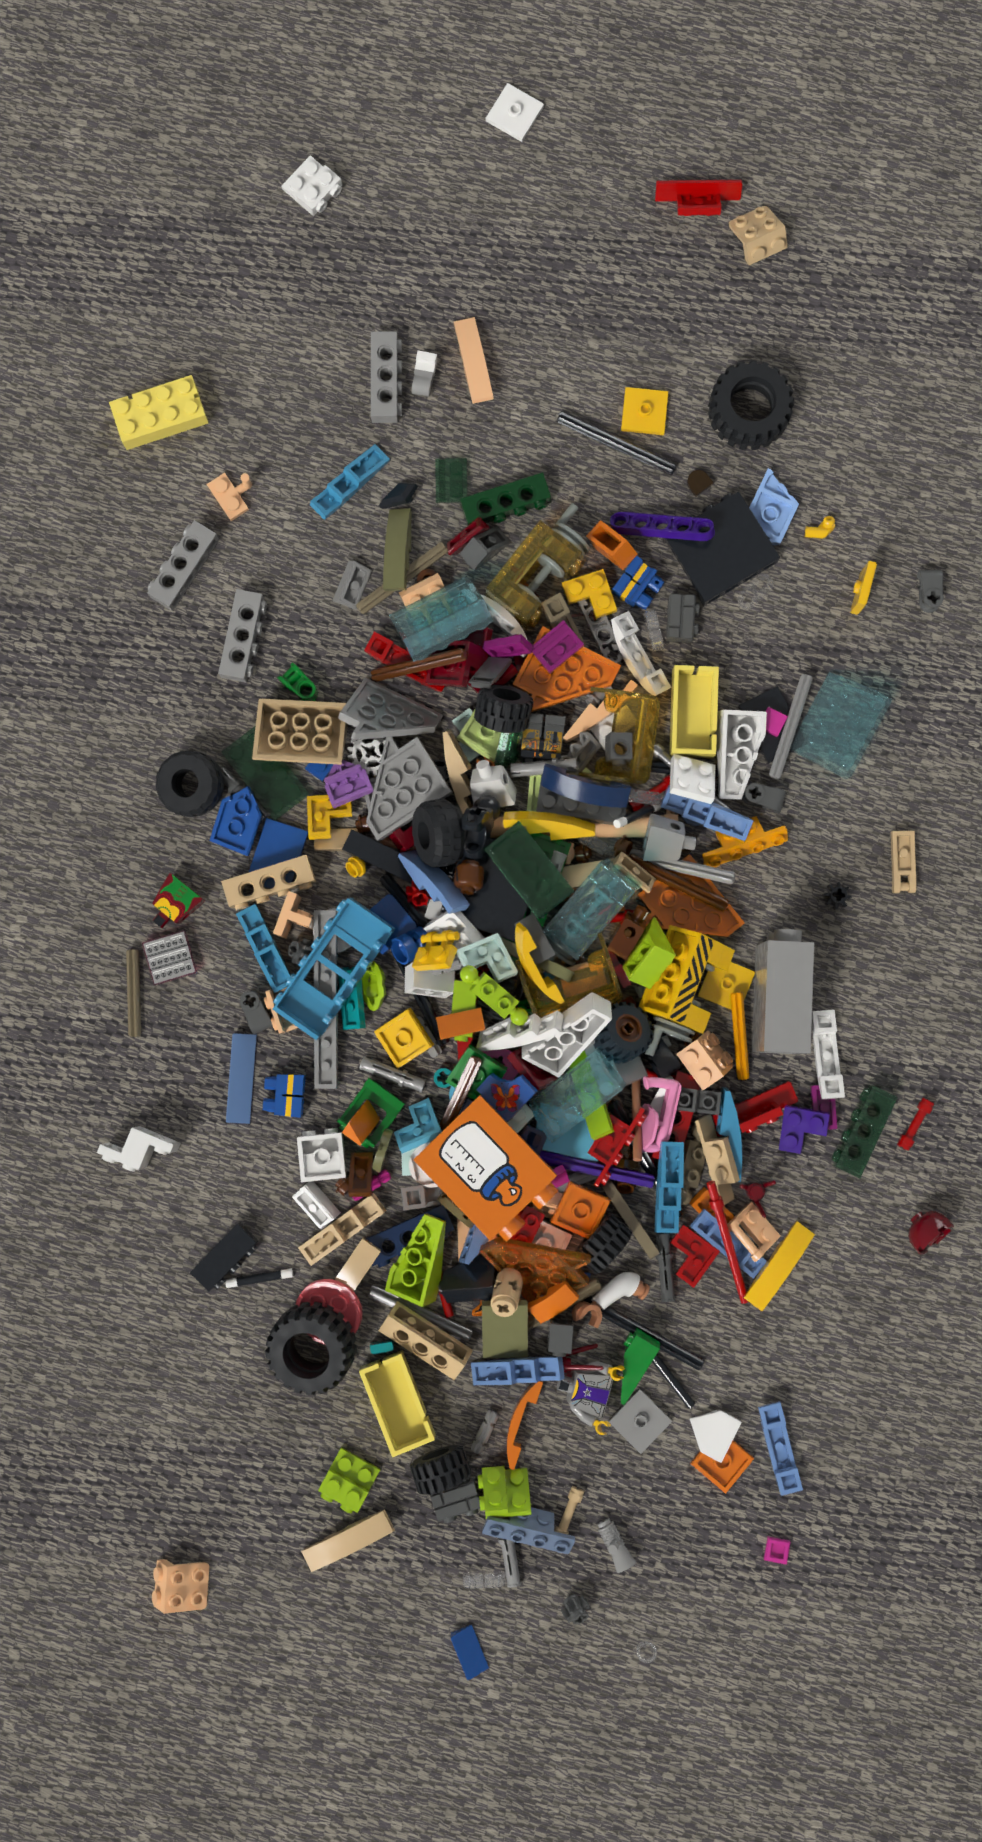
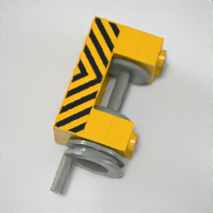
M672 925L669 926L666 937L676 956L652 988H645L639 1004L642 1011L653 1015L652 1020L656 1021L650 1027L654 1029V1035L651 1036L653 1040L648 1045L649 1048L645 1054L654 1056L662 1033L689 1043L693 1041L689 1038L690 1035L694 1036L696 1032L704 1034L711 1013L700 1008L701 1003L693 999L704 970L713 972L717 968L727 971L735 950L702 933Z

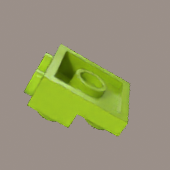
M341 1447L318 1489L321 1492L320 1496L328 1502L335 1500L341 1503L340 1508L347 1513L352 1514L353 1511L358 1513L380 1472V1468Z
M504 1466L482 1468V1474L478 1475L479 1489H483L484 1496H479L480 1511L485 1510L486 1519L488 1516L502 1518L532 1515L527 1468L505 1470Z

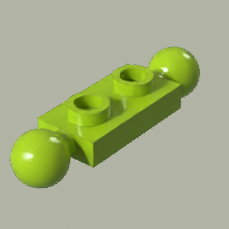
M466 965L461 969L460 977L462 981L473 983L469 990L505 1019L510 1014L512 1023L518 1026L524 1025L527 1022V1011L523 1008L515 1007L519 1001L490 976L483 972L479 977L477 969L472 965Z

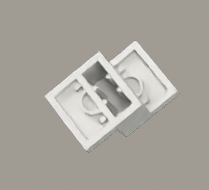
M138 1126L131 1128L123 1148L111 1143L100 1144L97 1153L103 1155L101 1159L110 1163H123V1168L135 1172V1170L139 1171L140 1169L147 1168L153 1151L163 1155L178 1151L181 1143Z

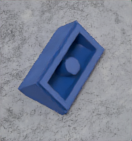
M472 1624L451 1633L450 1638L467 1681L489 1668Z

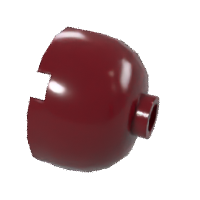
M929 1211L925 1214L919 1212L910 1220L913 1224L909 1228L908 1237L914 1249L920 1255L928 1252L926 1249L928 1245L932 1246L935 1243L937 1245L951 1232L950 1228H953L954 1225L943 1214L936 1211Z

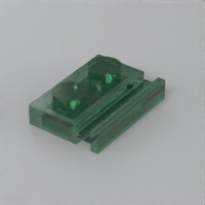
M467 458L435 459L436 503H460L461 498L467 497Z
M501 732L494 766L501 765L506 769L511 763L516 762L519 754L517 746L522 739L523 732Z

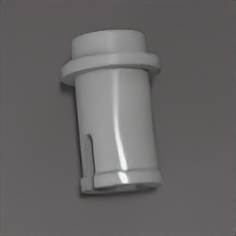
M608 687L587 694L585 701L588 705L591 703L593 706L599 707L600 703L613 689Z

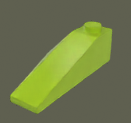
M427 1213L424 1214L412 1233V1238L407 1246L400 1252L401 1255L397 1262L390 1268L385 1291L421 1307L436 1302L442 1274L446 1221Z

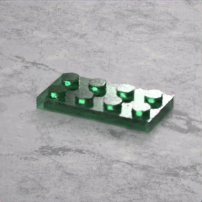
M254 726L224 749L222 754L246 785L250 787L253 794L267 812L270 813L274 821H276L310 794L285 762L252 759L256 728Z
M520 821L484 849L539 920L575 891Z

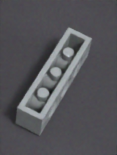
M397 331L371 332L372 423H398V416H402V402H398V395H402V381H398V374H402V360H398V353H402V339H398ZM384 354L392 355L388 360L381 358ZM384 375L392 376L388 381L381 379ZM384 396L392 397L388 402L381 400Z
M195 520L185 528L183 532L184 537L180 543L177 542L172 548V555L168 561H164L161 565L160 574L148 585L149 591L147 594L150 598L171 611L174 610L219 541L215 532ZM191 544H199L196 550H188ZM179 562H187L185 568L177 569ZM169 579L175 580L172 587H165L166 581Z
M236 589L218 672L221 678L247 683L248 677H252L254 665L251 664L252 656L256 657L258 651V644L255 641L257 635H261L263 626L260 618L261 614L265 615L267 609V602L264 601V597L260 593ZM251 611L254 613L251 619H243V615L246 612ZM241 633H249L247 640L240 641L238 639ZM242 653L245 655L243 661H234V657L237 654Z

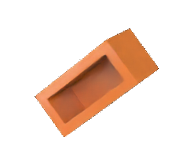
M601 520L586 535L597 551L622 570L638 555L624 537Z

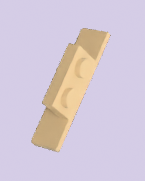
M708 1114L695 1121L696 1129L709 1168V1175L715 1181L718 1193L722 1196L724 1205H726L735 1198L731 1183L738 1182L740 1178L728 1137H717L712 1116Z

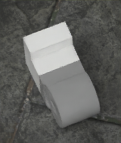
M417 351L412 394L430 396L437 366V354Z

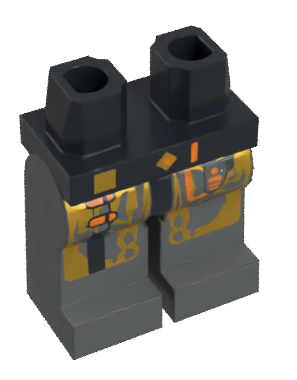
M531 713L528 729L522 732L520 758L522 763L549 761L552 758L560 760L565 716L546 715L544 738H541L543 714Z

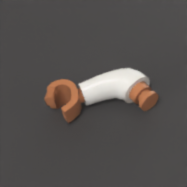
M623 1272L609 1281L591 1299L592 1303L585 1301L577 1303L572 1310L573 1320H581L588 1311H591L592 1316L588 1324L598 1328L602 1320L601 1309L605 1310L623 1296L638 1295V1298L643 1300L647 1296L650 1286L646 1283L643 1284L637 1273Z

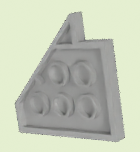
M364 678L340 711L338 719L356 727L351 739L360 740L434 733L443 718V714L370 679Z
M386 737L366 823L379 842L399 827L401 828L413 820V814L422 802L445 799L453 793L418 737L401 748L398 747L393 737Z

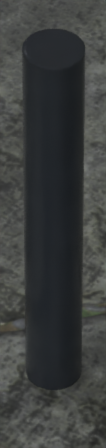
M656 1354L652 1363L688 1409L692 1408L695 1402Z

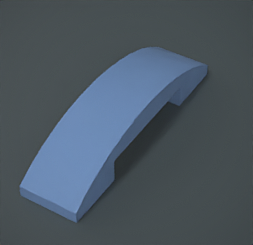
M703 1209L690 1227L727 1257L717 1219ZM730 1232L740 1268L754 1279L767 1261L761 1257L758 1261L754 1262L750 1257L751 1253L734 1233Z
M781 1402L758 1407L780 1495L783 1496L802 1491L803 1488L792 1453Z

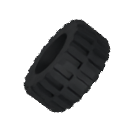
M750 360L749 364H745L744 361L738 362L736 368L731 365L726 369L725 374L721 373L716 384H714L708 404V416L710 420L712 419L711 426L713 430L718 429L719 431L718 437L721 440L727 438V444L732 447L734 444H738L741 450H746L747 446H751V450H758L760 445H763L764 448L769 446L772 440L776 441L781 436V433L785 431L792 416V408L794 406V397H791L793 394L792 386H787L788 378L785 375L780 376V370L774 366L773 369L768 367L769 363L763 361L762 365L757 364V360ZM747 389L760 392L770 403L771 411L769 416L759 421H748L739 417L732 408V396L739 391Z
M304 1302L300 1306L295 1305L291 1307L288 1312L285 1311L279 1318L267 1338L265 1355L267 1359H270L267 1363L269 1369H274L275 1371L273 1376L278 1381L281 1379L284 1382L283 1386L288 1389L292 1387L295 1389L294 1392L299 1394L305 1391L306 1395H314L316 1391H318V1394L326 1393L328 1389L335 1388L343 1380L355 1359L354 1355L356 1354L357 1346L354 1344L356 1341L355 1333L350 1332L352 1326L349 1321L345 1322L343 1320L344 1315L341 1312L337 1314L333 1311V1307L329 1305L326 1308L322 1307V1303L314 1302L313 1305H310V1302ZM300 1333H308L320 1338L328 1349L329 1361L313 1363L305 1360L297 1352L293 1336Z

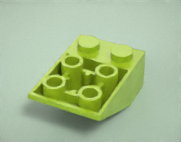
M655 917L648 923L623 965V969L630 981L648 989H651L655 982L660 979L661 974L673 962L676 956Z

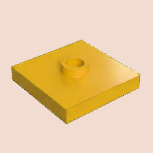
M625 387L621 431L664 435L668 391Z
M868 561L860 573L859 580L855 582L853 588L855 596L850 611L852 614L858 615L867 604L877 566L876 562Z
M733 962L730 963L727 971L717 968L713 972L707 971L698 997L732 1010L731 993L742 992L745 1000L755 971Z
M408 1008L374 1031L397 1069L434 1046V1043L411 1008Z

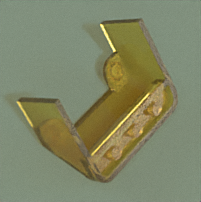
M591 687L590 691L605 693V709L608 712L614 713L612 732L632 733L633 759L626 763L625 766H612V763L605 762V756H602L595 763L594 773L579 772V776L627 783H646L651 772L660 709L659 699L654 695ZM615 745L616 753L622 755V747Z
M602 932L598 933L602 949L589 955L587 959L589 967L575 971L569 983L559 978L551 979L556 984L565 1001L562 1004L544 994L527 974L525 975L520 960L515 961L522 987L533 1014L535 1013L542 1018L557 1010L563 1013L591 992L610 1001L611 1006L621 1002L623 995ZM539 972L542 978H545L544 974Z

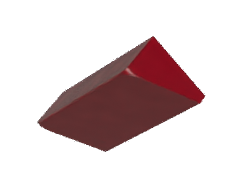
M481 517L476 518L447 543L448 554L450 556L459 554L474 536L487 531L489 526Z

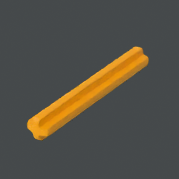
M742 992L731 993L736 1073L738 1080L749 1079L744 997Z

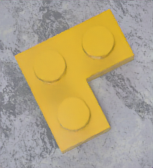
M604 569L562 582V588L568 605L589 599L596 619L617 612Z
M328 795L307 796L309 840L330 839L331 818L352 817V801L333 808Z

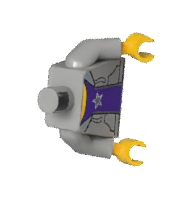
M594 1361L585 1365L603 1366L604 1369L574 1370L571 1379L565 1378L558 1381L557 1390L567 1392L566 1400L570 1404V1409L582 1422L595 1428L599 1435H607L606 1432L601 1430V1425L604 1424L607 1427H611V1424L608 1421H599V1418L603 1419L613 1380L619 1381L624 1378L623 1376H618L616 1370L623 1371L625 1368L622 1365L613 1368L610 1364Z

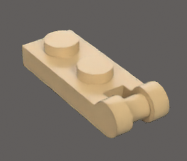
M892 831V893H900V891L915 893V831ZM901 876H907L908 881L901 882Z

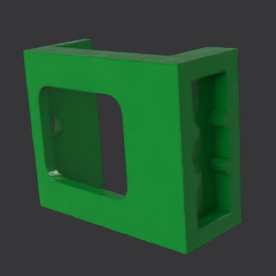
M371 1078L367 1079L360 1092L337 1121L341 1124L339 1128L343 1131L366 1099L371 1100L385 1110L386 1117L373 1135L367 1136L361 1144L367 1149L369 1146L372 1148L376 1146L382 1137L384 1129L389 1128L405 1106L403 1101Z

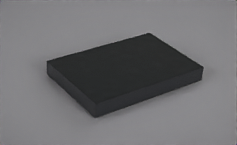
M778 686L738 706L742 711L763 712L766 711L767 707H770L788 716L790 710ZM785 723L777 737L766 732L764 740L761 742L759 748L767 764L774 760ZM797 726L789 754L807 745L799 726Z

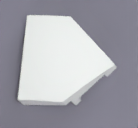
M714 1410L713 1412L689 1418L700 1452L722 1463L742 1423L741 1420L721 1410Z

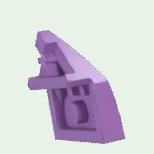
M345 760L342 761V765L333 764L328 777L324 779L326 783L325 789L333 808L370 794L374 790L366 770L361 765H355Z

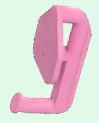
M644 1076L643 1084L645 1089L648 1090L650 1087L666 1089L660 1118L650 1104L642 1106L646 1109L644 1114L647 1115L641 1126L642 1152L654 1153L660 1151L661 1142H668L670 1139L681 1093V1084L674 1079Z

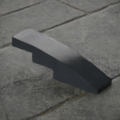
M351 829L342 848L343 851L412 884L411 876L398 858L399 852Z

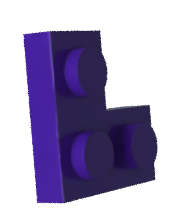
M786 1105L784 1108L779 1150L801 1154L805 1133L827 1136L831 1113Z

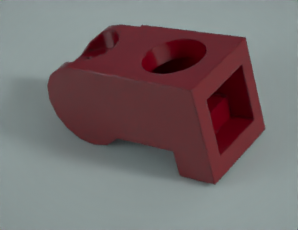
M412 825L404 832L399 827L389 836L400 853L406 852L414 846Z

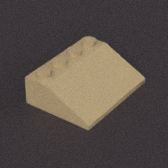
M259 699L252 759L342 765L348 724L338 719L346 703Z

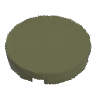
M384 1129L374 1158L373 1171L381 1173L394 1130Z
M445 1193L439 1196L437 1200L467 1227L471 1229L475 1225Z

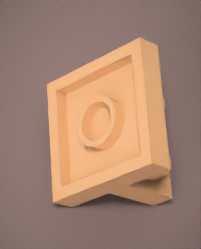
M288 891L273 931L275 935L287 939L292 923L313 930V915L298 909L301 897L298 894Z

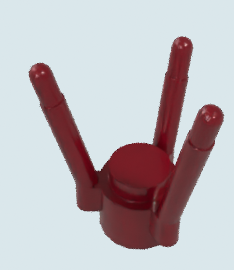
M772 1180L762 1182L761 1184L757 1182L750 1183L749 1185L741 1184L740 1188L746 1190L747 1196L754 1200V1204L757 1206L761 1216L765 1218L766 1213L760 1200L765 1195V1188L775 1185L776 1181Z
M598 1344L572 1349L571 1354L566 1353V1357H562L564 1377L572 1378L573 1373L571 1370H603V1366L571 1365V1358H567L570 1355L595 1349L598 1347Z

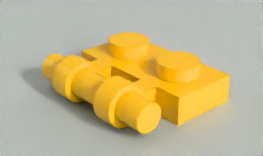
M443 930L442 933L432 931L421 935L420 940L422 943H426V946L418 947L412 967L416 971L451 968L457 952L453 942L454 940H459V932Z

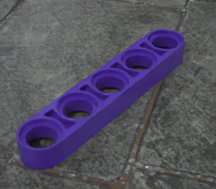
M617 512L610 518L611 528L618 534L695 541H708L715 535L714 524L707 518ZM619 520L626 521L625 524L621 526L615 525V523ZM639 522L647 523L644 527H636V524ZM659 524H667L666 528L657 529ZM682 525L689 526V528L685 531L678 530V528ZM703 527L710 528L708 532H699V530Z

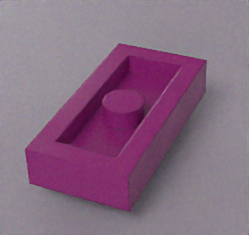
M515 634L509 637L484 641L483 649L491 657L508 658L532 653L533 645L522 634Z
M819 1085L810 1086L812 1110L831 1113L828 1130L837 1129L835 1098L822 1099Z

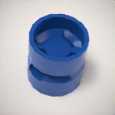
M418 926L406 932V934L391 940V951L400 964L405 965L413 961L418 947L426 946V943H422L420 940L421 935L427 934L423 927Z

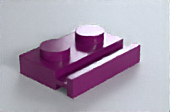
M563 620L533 645L532 653L548 673L551 674L584 647V643Z

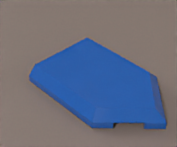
M249 786L222 799L209 840L246 856L250 855L262 816Z

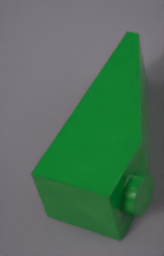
M636 1328L633 1334L629 1333L623 1343L625 1345V1370H623L624 1378L622 1379L621 1404L623 1405L626 1404L660 1350V1342Z

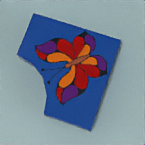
M492 1073L476 1089L506 1122H509L538 1092L523 1074L516 1079L506 1080Z

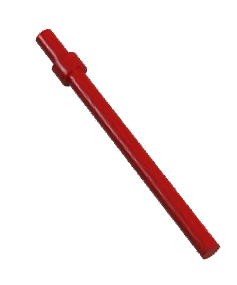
M708 1181L706 1185L710 1195V1207L715 1212L740 1302L745 1304L748 1301L743 1297L747 1290L724 1214V1202L722 1196L718 1193L715 1181Z

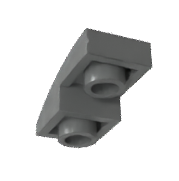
M534 913L514 923L515 928L516 924L520 922L528 929L537 947L529 952L535 965L556 955Z
M681 1088L677 1110L721 1115L723 1093Z

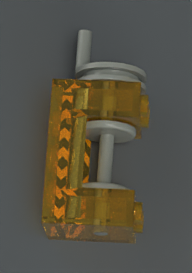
M571 503L556 522L554 528L551 529L540 520L486 588V597L504 607L525 630H528L530 626L534 628L541 619V601L534 592L549 573L559 578L563 577L566 580L570 575L575 577L581 569L582 559L590 551L586 541L574 530L566 526L567 522L578 510L574 503ZM540 565H542L543 568L541 569V571L533 579L528 587H525L524 585L526 584V582L534 574L537 568Z

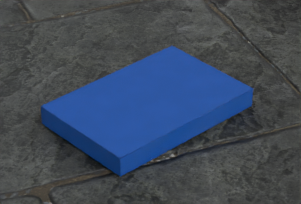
M266 818L249 872L300 857L308 837V831ZM291 871L286 874V882H293L295 872ZM268 878L264 883V887L269 889L275 886L273 878Z

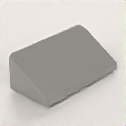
M348 561L333 601L356 610V604L360 602L372 570L356 561Z

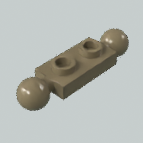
M696 1124L693 1125L691 1130L694 1137L693 1141L686 1139L684 1144L683 1188H681V1205H687L692 1200L690 1187L698 1188L705 1162V1155Z

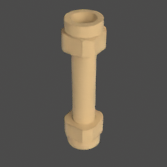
M575 1486L571 1487L568 1494V1504L559 1527H555V1532L569 1534L567 1531L577 1503H581L584 1490H577Z

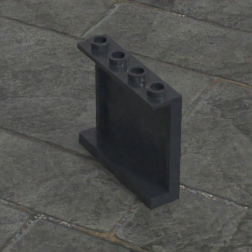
M740 492L733 495L732 493L725 495L721 498L720 503L715 506L713 504L708 505L702 510V514L695 517L707 518L713 522L715 535L712 539L708 541L663 538V543L668 544L698 592L699 600L703 607L778 563L780 559L779 554ZM682 525L678 528V530L685 531L689 528V526ZM703 527L699 530V532H708L710 528Z
M490 839L488 848L482 858L471 859L463 854V857L457 862L458 865L463 860H474L479 862L480 866L484 868L483 887L478 891H474L472 895L463 894L470 905L461 912L476 929L491 934L498 933L500 937L515 942L514 923L531 914L545 876L544 871L547 869L550 860L546 856ZM473 844L471 850H476L480 846ZM443 905L441 908L442 914L446 912V909Z

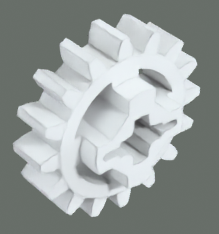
M385 737L360 739L357 741L351 739L350 741L354 746L347 748L352 753L347 756L348 760H354L353 764L361 765L366 770L368 776L370 773H373L377 777L379 765L376 767H369V765L373 763L380 764L382 757L380 749L385 744ZM366 740H373L371 743H364ZM365 749L369 751L375 749L374 751L377 757L371 755L368 758V754L365 751ZM357 750L362 753L360 762L357 759Z

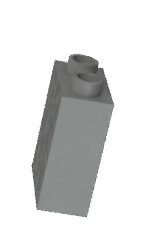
M775 929L774 933L767 934V941L755 947L752 1052L811 1054L814 942H801V930Z

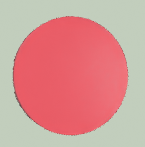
M320 1279L310 1283L303 1289L296 1301L298 1306L304 1302H310V1305H313L314 1302L322 1303V1307L326 1308L327 1305L333 1307L335 1313L341 1312L344 1315L343 1320L345 1322H350L352 1326L351 1333L357 1332L362 1321V1307L357 1295L351 1288L337 1280ZM308 1334L313 1338V1341L324 1344L317 1336Z

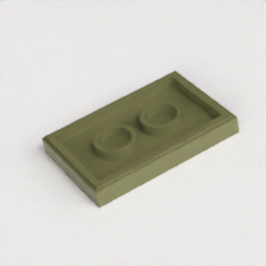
M519 1300L517 1310L509 1317L496 1315L492 1310L491 1301H482L483 1358L528 1357L527 1300Z

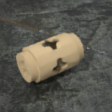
M513 1268L501 1270L495 1280L491 1307L493 1312L501 1317L513 1315L519 1304L523 1279L520 1272Z

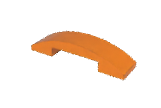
M543 1381L532 1383L525 1390L512 1413L507 1433V1457L509 1468L512 1470L515 1469L521 1451V1444L514 1442L527 1401L534 1404L537 1403Z

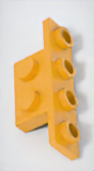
M757 816L750 818L753 820V823L745 841L715 831L721 847L703 853V865L718 867L726 862L739 860L749 854L759 853L772 846H779L788 841L787 828L784 825L764 832Z

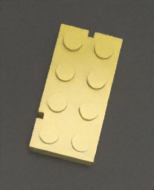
M192 375L132 394L133 399L130 400L126 396L109 402L121 441L126 450L208 424Z
M674 665L672 670L669 755L671 757L677 754L688 758L713 759L716 755L717 742L715 732L717 731L719 667L699 666L696 675H692L694 666Z
M403 1350L384 1357L382 1363L379 1359L360 1367V1376L392 1457L435 1440V1431L429 1416H426L427 1411Z

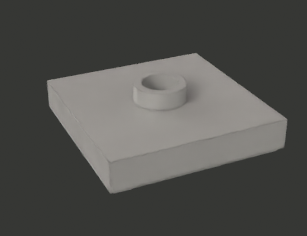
M639 1388L608 1422L642 1454L668 1427L672 1420Z

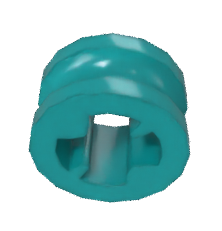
M441 1068L435 1072L434 1082L438 1087L447 1088L450 1084L443 1085L442 1081L438 1082L437 1077L441 1076L439 1073L442 1071L446 1075L450 1074L451 1071L447 1068Z

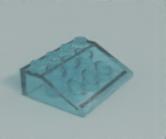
M467 576L389 615L413 662L423 660L429 654L437 650H443L450 643L456 640H463L470 633L485 629L490 623L494 622L483 597Z
M829 672L799 727L800 730L790 749L847 780L852 777L892 699L870 687Z

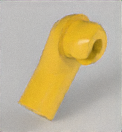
M826 516L818 527L806 526L805 537L826 538L835 528V519L832 516Z

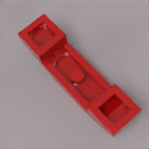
M375 631L364 649V652L386 666L420 658L395 645L393 641ZM428 670L405 675L442 693L445 687L425 683Z

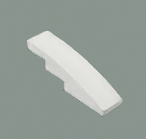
M558 1010L542 1018L534 1013L528 1016L527 1022L521 1026L513 1024L509 1017L486 1030L480 1031L477 1049L480 1051L501 1050L544 1040L561 1033L564 1015Z

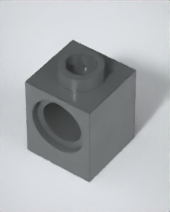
M610 732L605 736V762L612 763V766H625L626 763L633 759L632 733ZM615 745L622 747V755L616 753Z

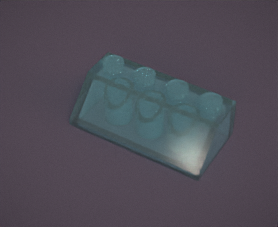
M598 1048L537 1094L528 1103L538 1126L553 1143L621 1092L626 1082Z

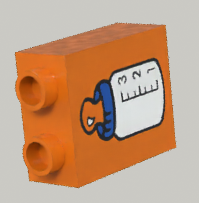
M481 1095L413 1159L490 1241L499 1234L507 1242L526 1223L518 1215L520 1211L530 1202L538 1209H541L559 1191L551 1183L557 1174Z

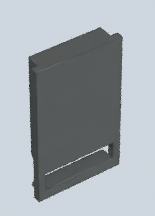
M488 657L468 682L475 688L491 689L492 684L496 683L511 665L512 659Z

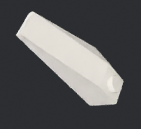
M717 711L716 751L719 799H742L750 778L752 766L758 756L759 747L766 734L767 712Z

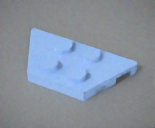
M768 468L749 508L772 545H780L799 503L793 496L788 494L786 487L779 483L773 475L774 472Z

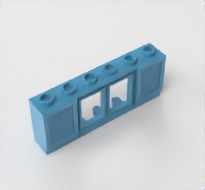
M353 898L343 899L336 908L338 913L335 918H330L323 928L326 931L322 937L318 936L311 945L313 950L309 956L305 955L298 964L301 968L297 974L293 973L286 982L288 987L284 993L280 992L273 1001L275 1006L272 1010L315 1040L323 1036L395 930L388 922ZM334 935L363 954L351 974L322 955ZM317 960L346 980L333 1000L304 980Z

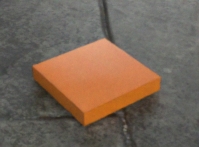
M569 1180L550 1221L557 1226L588 1239L598 1228L611 1200L604 1195Z
M733 1440L722 1463L699 1451L690 1464L726 1494L754 1460V1457Z

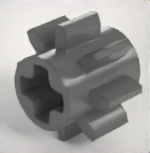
M298 937L297 941L291 942L288 948L289 956L293 957L291 962L299 964L305 955L309 956L313 950L311 948L313 941Z
M573 1594L564 1600L565 1608L561 1609V1612L568 1623L573 1622V1624L577 1625L587 1620L589 1617L587 1611L591 1607L584 1596L579 1597L578 1594Z

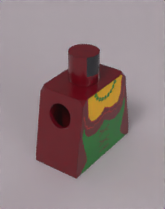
M169 873L152 903L160 910L152 921L162 929L170 919L180 924L206 900L175 875Z

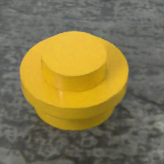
M356 856L348 859L345 866L347 872L352 877H361L366 873V865L362 859Z

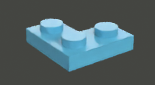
M429 1098L409 1106L414 1123L394 1132L402 1154L434 1140L442 1132Z

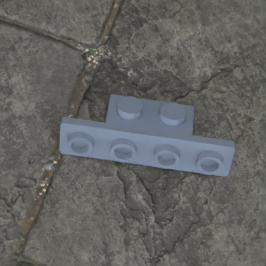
M532 1507V1515L508 1517V1520L488 1516L482 1529V1534L564 1554H569L575 1543V1536L554 1531L553 1512Z

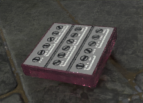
M185 930L142 943L155 986L198 973Z

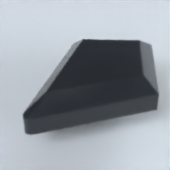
M398 483L382 499L379 507L386 509L410 504L414 500L412 496L418 488L417 484Z

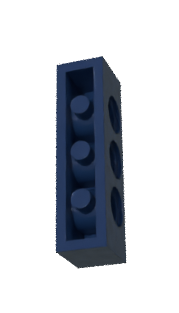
M439 1205L366 1238V1240L381 1249L372 1267L378 1265L379 1268L391 1263L390 1258L397 1255L400 1257V1252L408 1244L403 1238L404 1232H414L426 1213L446 1221L445 1238L453 1235L451 1231L455 1230V1226L448 1210L443 1205ZM386 1240L393 1241L395 1249L391 1252L384 1250L383 1242Z

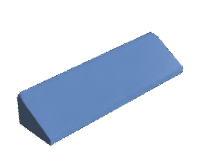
M233 1033L226 1123L250 1124L257 1035Z

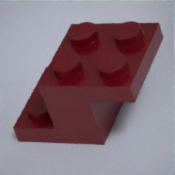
M468 627L452 636L449 640H433L431 655L463 648L467 652V659L462 662L428 669L425 683L439 686L467 687L469 672H477L488 658V653L483 649L484 641L491 640L493 630L488 627Z

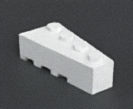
M591 992L562 1013L564 1016L561 1033L541 1041L523 1045L522 1059L560 1077L612 1020L610 1001Z

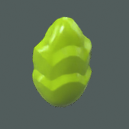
M375 961L372 962L362 978L363 1000L372 1011L382 1006L383 999L386 996L385 975L381 966Z

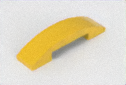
M520 922L517 923L515 943L525 972L544 994L562 1004L565 1001L556 984L548 976L542 978L529 953L537 947L528 929Z

